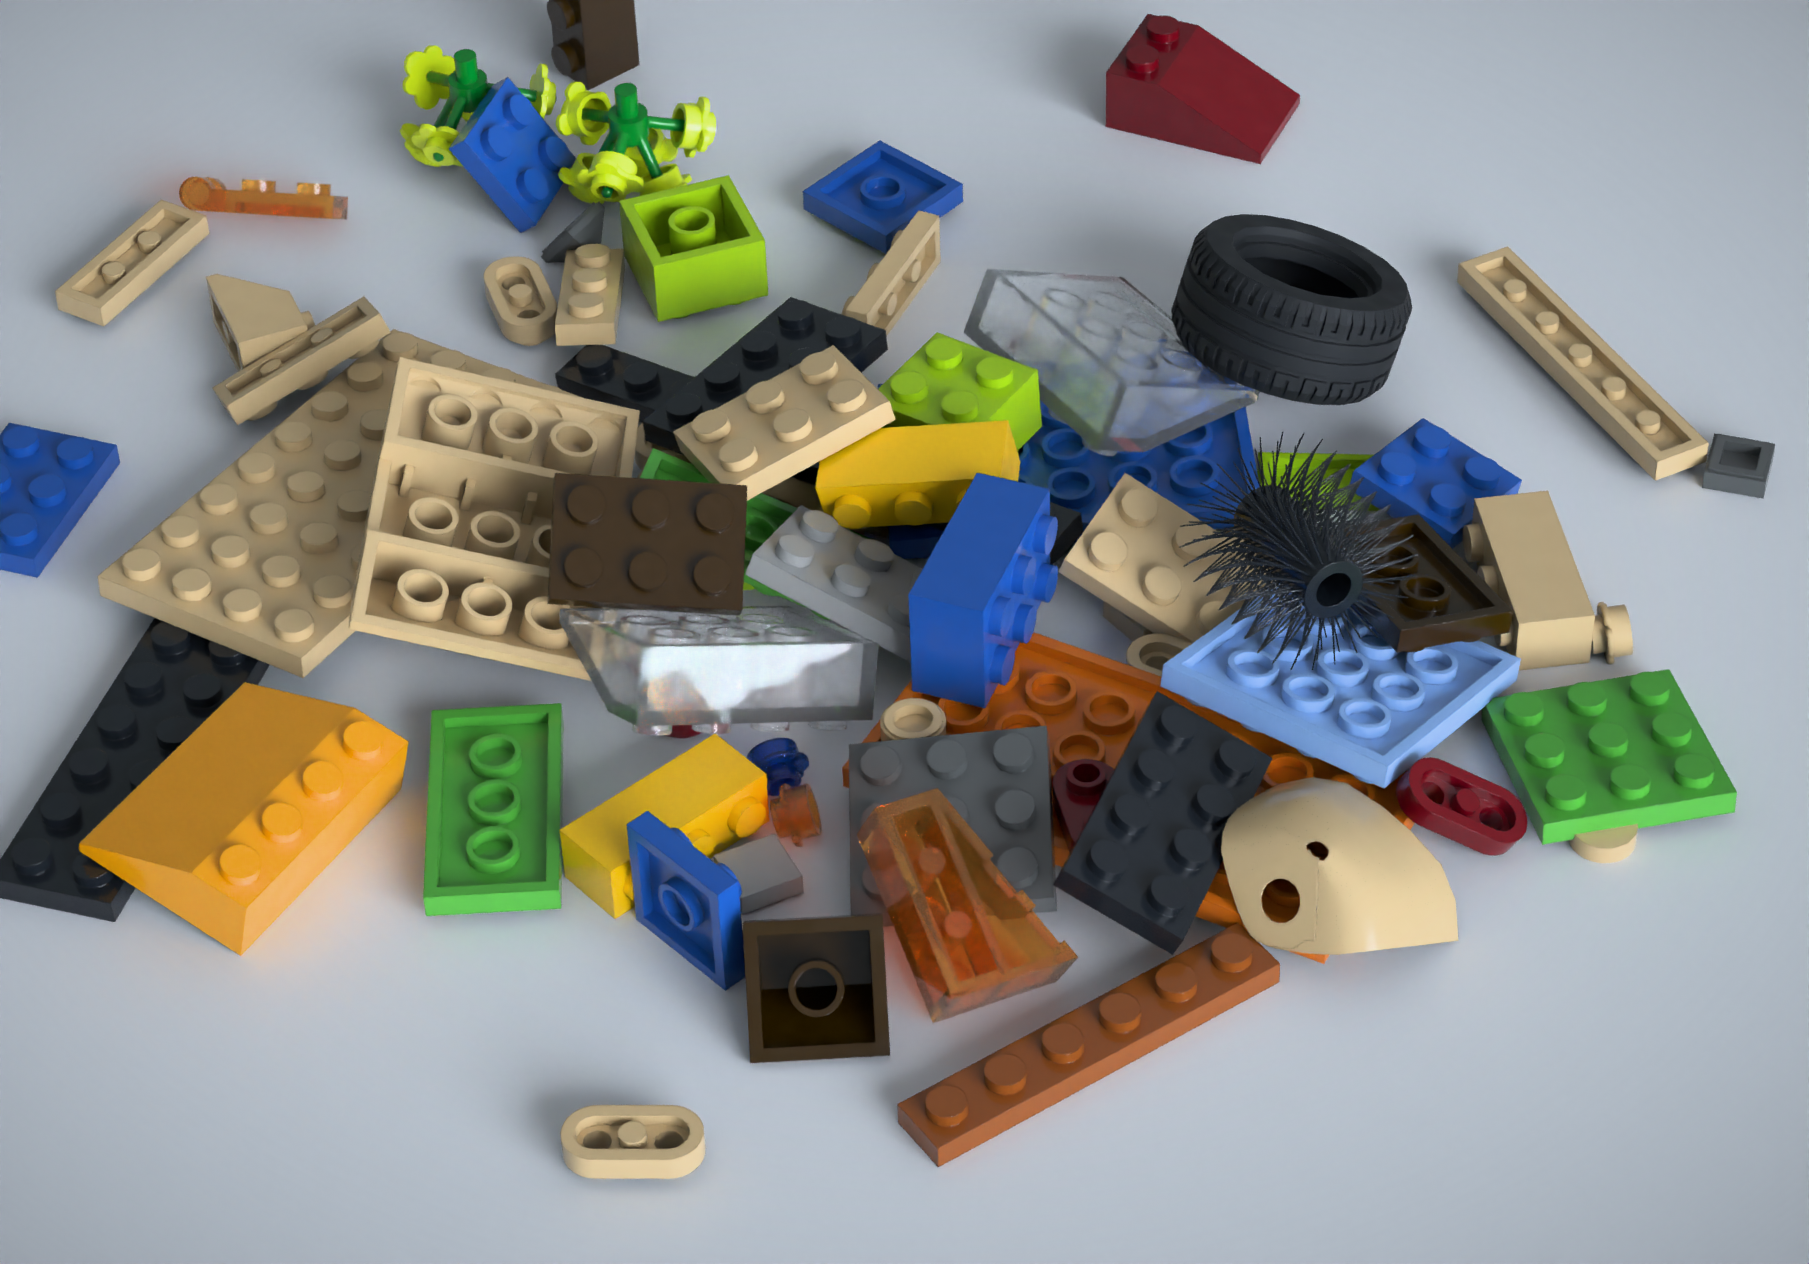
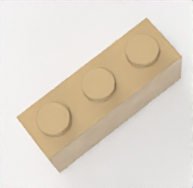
M1538 491L1474 498L1472 524L1465 525L1463 528V546L1468 562L1477 563V574L1513 610L1510 632L1494 635L1496 645L1498 647L1506 646L1509 654L1521 658L1519 671L1590 663L1595 614L1549 492Z

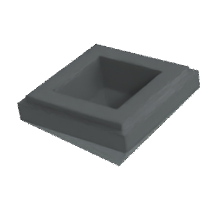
M599 201L596 204L593 202L542 251L543 255L541 258L546 263L565 262L567 250H576L578 247L586 244H601L605 207Z

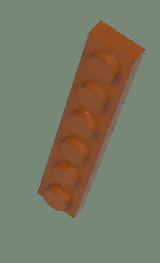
M1236 923L898 1103V1123L937 1167H940L1279 983L1280 963L1239 923Z

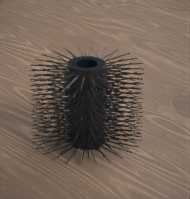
M1282 432L1279 449V441H1277L1276 462L1274 461V451H1272L1273 476L1268 462L1271 485H1268L1263 472L1261 437H1259L1261 468L1256 449L1255 454L1262 486L1250 461L1259 484V488L1255 489L1239 448L1237 449L1247 472L1246 477L1253 490L1235 462H1233L1251 491L1249 494H1246L1217 463L1245 497L1241 499L1214 479V481L1241 502L1230 494L1227 496L1200 482V484L1238 503V507L1236 508L1214 496L1212 497L1236 510L1200 499L1199 501L1220 508L1188 503L1187 505L1226 511L1234 515V519L1212 513V515L1227 520L1200 517V519L1211 521H1189V523L1197 524L1181 525L1180 527L1212 523L1234 524V527H1225V530L1220 532L1212 531L1215 534L1202 535L1204 538L1193 539L1192 542L1185 543V545L1179 548L1203 540L1229 537L1183 567L1196 560L1223 553L1193 582L1209 574L1224 570L1206 596L1232 585L1228 596L1218 610L1244 600L1240 611L1231 625L1257 614L1244 639L1272 624L1257 654L1288 627L1284 642L1273 663L1305 623L1302 641L1290 669L1292 670L1318 617V641L1312 666L1313 670L1315 659H1318L1319 641L1321 642L1322 650V628H1324L1325 637L1327 638L1324 625L1325 618H1328L1330 625H1332L1334 664V633L1338 651L1340 652L1334 618L1344 639L1336 618L1339 614L1342 617L1354 649L1358 653L1348 629V623L1343 616L1344 613L1361 639L1345 612L1348 608L1378 638L1352 609L1351 605L1353 603L1379 622L1380 620L1355 601H1358L1366 608L1368 606L1388 617L1395 618L1357 599L1361 595L1382 605L1360 592L1393 602L1395 600L1379 595L1408 597L1368 591L1362 587L1363 583L1382 588V586L1370 582L1394 584L1385 580H1406L1400 578L1414 577L1416 575L1385 579L1363 578V576L1387 566H1392L1395 563H1400L1418 554L1388 563L1370 564L1413 537L1414 534L1399 542L1375 548L1405 519L1374 531L1391 505L1365 516L1377 491L1351 503L1359 485L1364 479L1363 477L1346 487L1338 489L1344 474L1351 464L1323 480L1324 474L1337 450L1306 477L1311 460L1322 440L1290 480L1293 461L1305 434L1303 433L1297 447L1295 445L1293 456L1290 454V462L1288 466L1287 464L1285 465L1286 470L1283 477L1281 476L1279 485L1276 486L1277 463L1283 437ZM1301 471L1300 475L1298 476L1297 480L1295 481L1294 485L1289 491L1290 484ZM1318 474V476L1314 479V481L1311 483V485L1308 487V489L1303 492V490L1306 488V486H1307V485L1313 480V478ZM1311 475H1313V477L1305 484V481H1306ZM1331 482H1333V483L1322 493V495L1318 496ZM1347 494V496L1336 507H1334ZM1359 508H1361L1349 521H1347ZM1368 522H1370L1366 527H1364V528L1357 534V532H1358L1359 529H1361L1364 525H1366ZM1367 527H1369V529L1364 534H1361ZM1233 537H1237V539L1217 548L1218 546L1222 545L1223 543L1227 542ZM1377 537L1375 540H1373L1371 543H1369L1367 546L1360 550V548L1364 544ZM1379 538H1381L1373 547H1371L1370 549H1366ZM1236 551H1238L1235 556H1233V557H1231L1230 559H1228L1227 561L1223 562L1225 559H1227V558H1228L1229 556H1231L1233 553H1235ZM1231 552L1225 558L1219 561L1226 553ZM1383 552L1382 554L1378 555L1377 557L1373 558L1372 560L1368 561L1367 563H1365V564H1359V563H1361V562H1363V561H1365V560H1367V559H1369V558H1371V557H1373V556H1375V555H1377V554ZM1241 567L1240 570H1238L1235 574L1229 577L1234 571ZM1245 582H1247V583L1236 593V591H1237ZM1251 582L1250 586L1242 591ZM1258 596H1260L1249 608H1247ZM1263 597V600L1255 605ZM1273 608H1276L1274 611H1272V612L1261 622V620H1262ZM1291 612V614L1288 616V618H1287V619L1279 626V628L1275 631V629H1276V628L1278 627V625L1282 622V620L1285 618V616ZM1306 612L1305 619L1303 620V622L1300 624V626L1297 628V630L1295 631V633H1294V634L1292 635V637L1290 638L1291 634L1293 633V631L1295 630L1296 626L1298 625V623L1300 622L1301 618L1303 617L1304 613ZM1273 613H1275L1273 617L1266 621ZM1290 619V622L1280 632H1278L1279 629Z

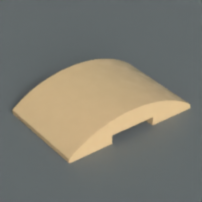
M399 357L362 538L352 596L349 629L605 684L616 608L547 604L553 480L555 473L632 478L640 411Z

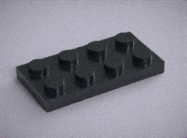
M790 297L642 421L645 440L684 455L679 449L673 431L692 422L699 414L720 407L744 394L753 385L762 381H768L801 363L807 356L821 352L833 345L862 373L888 350L886 330Z
M1157 691L1146 707L1053 885L1173 955L1183 942L1223 861L1221 853L1222 834L1228 818L1237 808L1254 797L1272 758Z

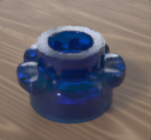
M790 738L766 740L752 748L747 755L748 760L766 773L769 796H781L794 791L801 784L804 771L809 767L808 756L799 752L796 742Z

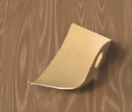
M1316 777L1277 784L1248 800L1228 818L1223 830L1221 844L1224 867L1242 922L1248 933L1257 942L1287 951L1341 955L1458 941L1456 900L1440 862L1410 829L1384 807L1349 784ZM1310 842H1321L1328 849L1329 853L1324 861L1319 860V857L1313 856L1311 851L1307 850L1306 845ZM1275 879L1290 881L1297 888L1300 895L1298 913L1288 922L1278 923L1267 917L1262 907V893L1267 884Z

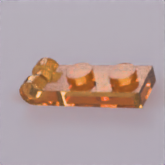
M196 176L186 179L179 190L182 204L194 211L347 219L348 197L330 196L331 184L297 182L296 194L277 193L276 181L242 179L241 190H227L224 183L219 179Z

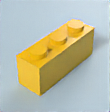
M1008 420L880 428L819 462L815 489L823 512L832 516L844 528L859 529L862 527L917 526L932 523H949L976 473L1018 482L1021 462Z
M717 734L711 735L561 828L559 831L565 877L610 916L617 919L635 907L626 824L644 812L649 811L669 828L674 827L681 830L696 849L711 859L714 855L722 852L740 839L751 836L762 825L770 821L766 773Z

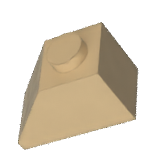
M220 274L206 276L213 321L238 372L315 326L311 313L309 311L300 312L290 291Z

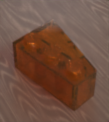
M938 788L875 807L857 833L858 840L933 1023L1057 982L1078 958L1064 940L1059 943L1033 912L1036 905L1022 889L1017 892L990 860L993 857L991 851Z

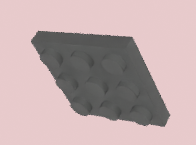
M1047 726L849 744L851 915L882 913L883 927L1057 911L1056 887L1053 885L1056 880L1050 739Z

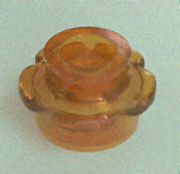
M786 783L780 785L779 798L770 800V812L774 828L779 838L791 836L792 842L796 847H803V839L819 836L822 833L821 819L814 793L808 783L792 788Z

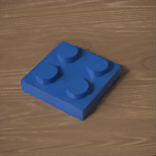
M509 77L492 85L449 147L453 155L520 233L536 226L564 183L558 177L560 169L562 167L571 168L576 160V157L568 149L565 142L556 135L535 110L529 99L519 91Z
M881 140L803 191L804 210L885 254L891 248L895 234L899 230L906 228L918 210L939 215L940 218L963 202L962 183Z
M1422 418L1353 471L1350 484L1364 477L1355 494L1364 498L1377 491L1371 504L1380 510L1391 505L1387 514L1393 518L1419 514L1453 549L1463 541L1464 526L1472 524L1474 498L1518 494L1522 479L1499 466L1494 460L1483 456L1456 439L1443 428Z
M649 811L644 812L626 824L636 920L726 991L745 978L744 940L740 906L742 890L737 877L726 865L714 863L696 849L681 830L674 827L669 828Z

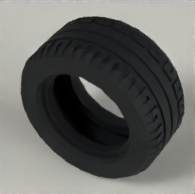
M1240 214L1225 216L1213 221L1195 237L1177 289L1171 313L1176 334L1183 346L1196 359L1215 372L1241 385L1287 400L1316 405H1345L1360 402L1384 386L1412 311V303L1407 283L1400 273L1387 261L1364 246L1341 235L1295 220L1268 215Z

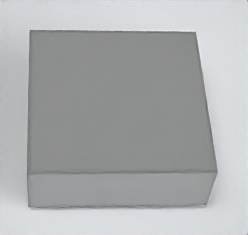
M775 833L714 855V863H723L730 868L740 883L742 890L740 897L742 915L804 892L803 876Z

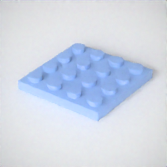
M1258 596L1247 608H1249L1260 596ZM1263 597L1255 605L1263 600ZM1351 605L1352 609L1378 638L1348 608L1345 612L1361 639L1344 613L1343 616L1348 623L1347 626L1358 653L1354 649L1345 624L1339 614L1336 618L1344 639L1334 618L1340 649L1339 652L1334 633V664L1332 625H1330L1328 618H1325L1324 625L1327 638L1325 637L1324 628H1322V650L1321 642L1319 641L1318 659H1315L1312 670L1318 641L1319 618L1317 617L1305 641V645H1303L1300 656H1298L1292 670H1290L1302 641L1305 623L1273 663L1284 642L1288 627L1257 654L1272 624L1244 639L1257 614L1231 625L1240 611L1239 609L1163 664L1160 687L1186 698L1193 705L1209 708L1233 719L1250 731L1263 733L1290 745L1305 756L1318 758L1349 772L1362 782L1386 788L1415 762L1424 757L1484 708L1493 698L1500 695L1517 681L1521 658L1479 640L1431 646L1418 652H1396L1363 615ZM1273 608V609L1261 620V622H1262L1272 611H1274L1276 608ZM1291 612L1285 616V618H1284V619L1282 620V622L1278 625V627L1275 629V631H1276V630L1279 628V626L1288 618V616L1291 614ZM1306 612L1304 613V615H1303V617L1301 618L1300 622L1298 623V625L1296 626L1295 630H1294L1293 633L1291 634L1290 638L1292 637V635L1295 633V631L1297 630V628L1300 626V624H1301V623L1303 622V620L1305 619ZM1273 613L1266 621L1273 617L1275 613ZM1290 619L1279 629L1278 632H1280L1290 622Z

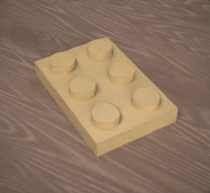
M833 345L821 352L807 356L801 363L770 380L753 385L747 392L720 407L699 414L692 422L673 431L680 451L709 483L747 485L748 501L896 419L890 401Z
M1124 473L1065 557L1058 571L1154 634H1168L1192 643L1238 611L1244 603V600L1218 610L1228 596L1232 585L1206 596L1224 570L1209 574L1193 582L1223 553L1196 560L1183 567L1227 539V537L1203 540L1179 548L1185 545V543L1192 542L1193 539L1204 538L1202 535L1215 534L1212 531H1218L1207 524L1180 527L1181 525L1197 524L1189 523V521L1200 520ZM1228 540L1227 542L1223 543L1222 545L1218 546L1217 548H1219V547H1221V546H1223V545H1225V544L1231 542L1232 540ZM1236 551L1235 553H1233L1231 556H1229V557H1228L1227 559H1225L1223 562H1225V561H1227L1228 559H1230L1231 557L1235 556L1238 551ZM1231 552L1226 553L1219 561H1221ZM1239 567L1236 571H1234L1229 577H1231V576H1232L1233 574H1235L1238 570H1240L1241 567ZM1245 582V583L1236 591V593H1237L1247 582ZM1251 582L1242 591L1249 587Z

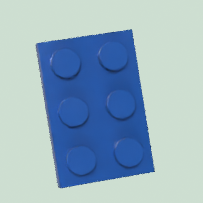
M8 423L0 434V570L36 578L39 577L120 464L116 444Z

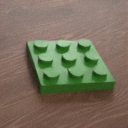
M1670 669L1641 672L1636 675L1593 682H1579L1574 685L1532 692H1518L1512 695L1495 697L1482 708L1481 720L1542 845L1573 840L1575 834L1633 824H1638V828L1735 812L1737 791Z

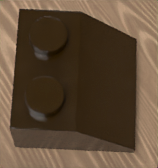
M634 0L548 1L547 13L551 20L553 36L551 55L556 68L561 74L570 77L576 82H582L585 88L590 90L640 65Z
M882 913L750 920L743 922L750 1063L890 1056Z

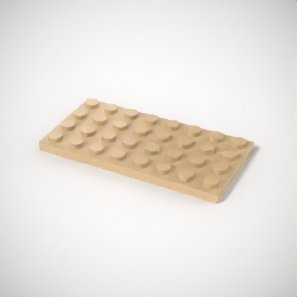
M393 329L390 331L391 333L379 341L373 351L354 361L97 576L100 596L304 678L355 632V630L349 629L352 596L369 501L399 357L568 395H577L561 390L556 386L547 385L514 373L509 369L467 356L459 351L423 340L410 333Z

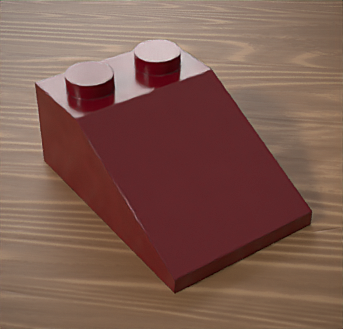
M1147 14L1106 72V127L1257 164L1262 163L1300 104V94L1199 25L1178 21L1171 16Z

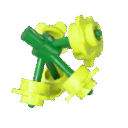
M572 82L566 87V100L562 105L561 114L556 118V128L561 135L568 136L573 134L580 137L582 144L594 145L609 128V133L597 154L580 153L571 168L562 167L558 173L560 180L568 184L569 191L577 199L590 204L593 202L597 203L598 201L601 204H604L605 201L619 202L620 200H625L626 195L631 192H640L639 196L688 185L687 183L692 181L690 174L681 175L677 164H668L659 167V164L663 161H673L678 154V148L684 149L686 157L694 158L696 151L705 152L707 147L713 142L716 131V119L714 113L709 112L710 103L707 97H699L697 103H678L674 108L672 118L648 116L647 108L643 104L638 103L637 87L631 83H622L615 87V105L612 107L608 96L604 92H590L586 90L582 82ZM662 130H670L671 139H667Z

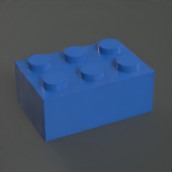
M976 473L908 594L912 691L986 708L997 685L1007 684L1013 670L1016 649L1020 643L1027 644L1030 641L1036 624L1037 610L1041 602L1049 603L1057 585L1058 567L1050 564V552L1056 540L1058 520L1056 517L1050 516L1049 488Z

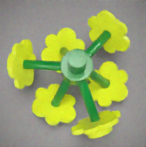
M429 45L424 49V52L413 51L406 56L404 70L408 76L403 80L402 87L406 94L414 95L416 105L422 109L434 108L438 104L439 99H447L434 125L423 123L417 126L405 123L400 129V134L406 139L404 142L405 148L419 162L435 167L463 166L449 150V147L459 134L456 129L461 117L467 122L494 84L488 83L486 73L477 68L476 53L473 50H459L454 54L453 58L452 56L443 55L440 47ZM540 63L537 66L536 73L531 77L529 89H518L529 99L535 110L544 119L545 115L552 113L557 98L556 85L547 78V65Z

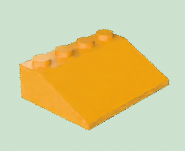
M244 682L79 843V851L241 956L401 790L409 741L354 707Z

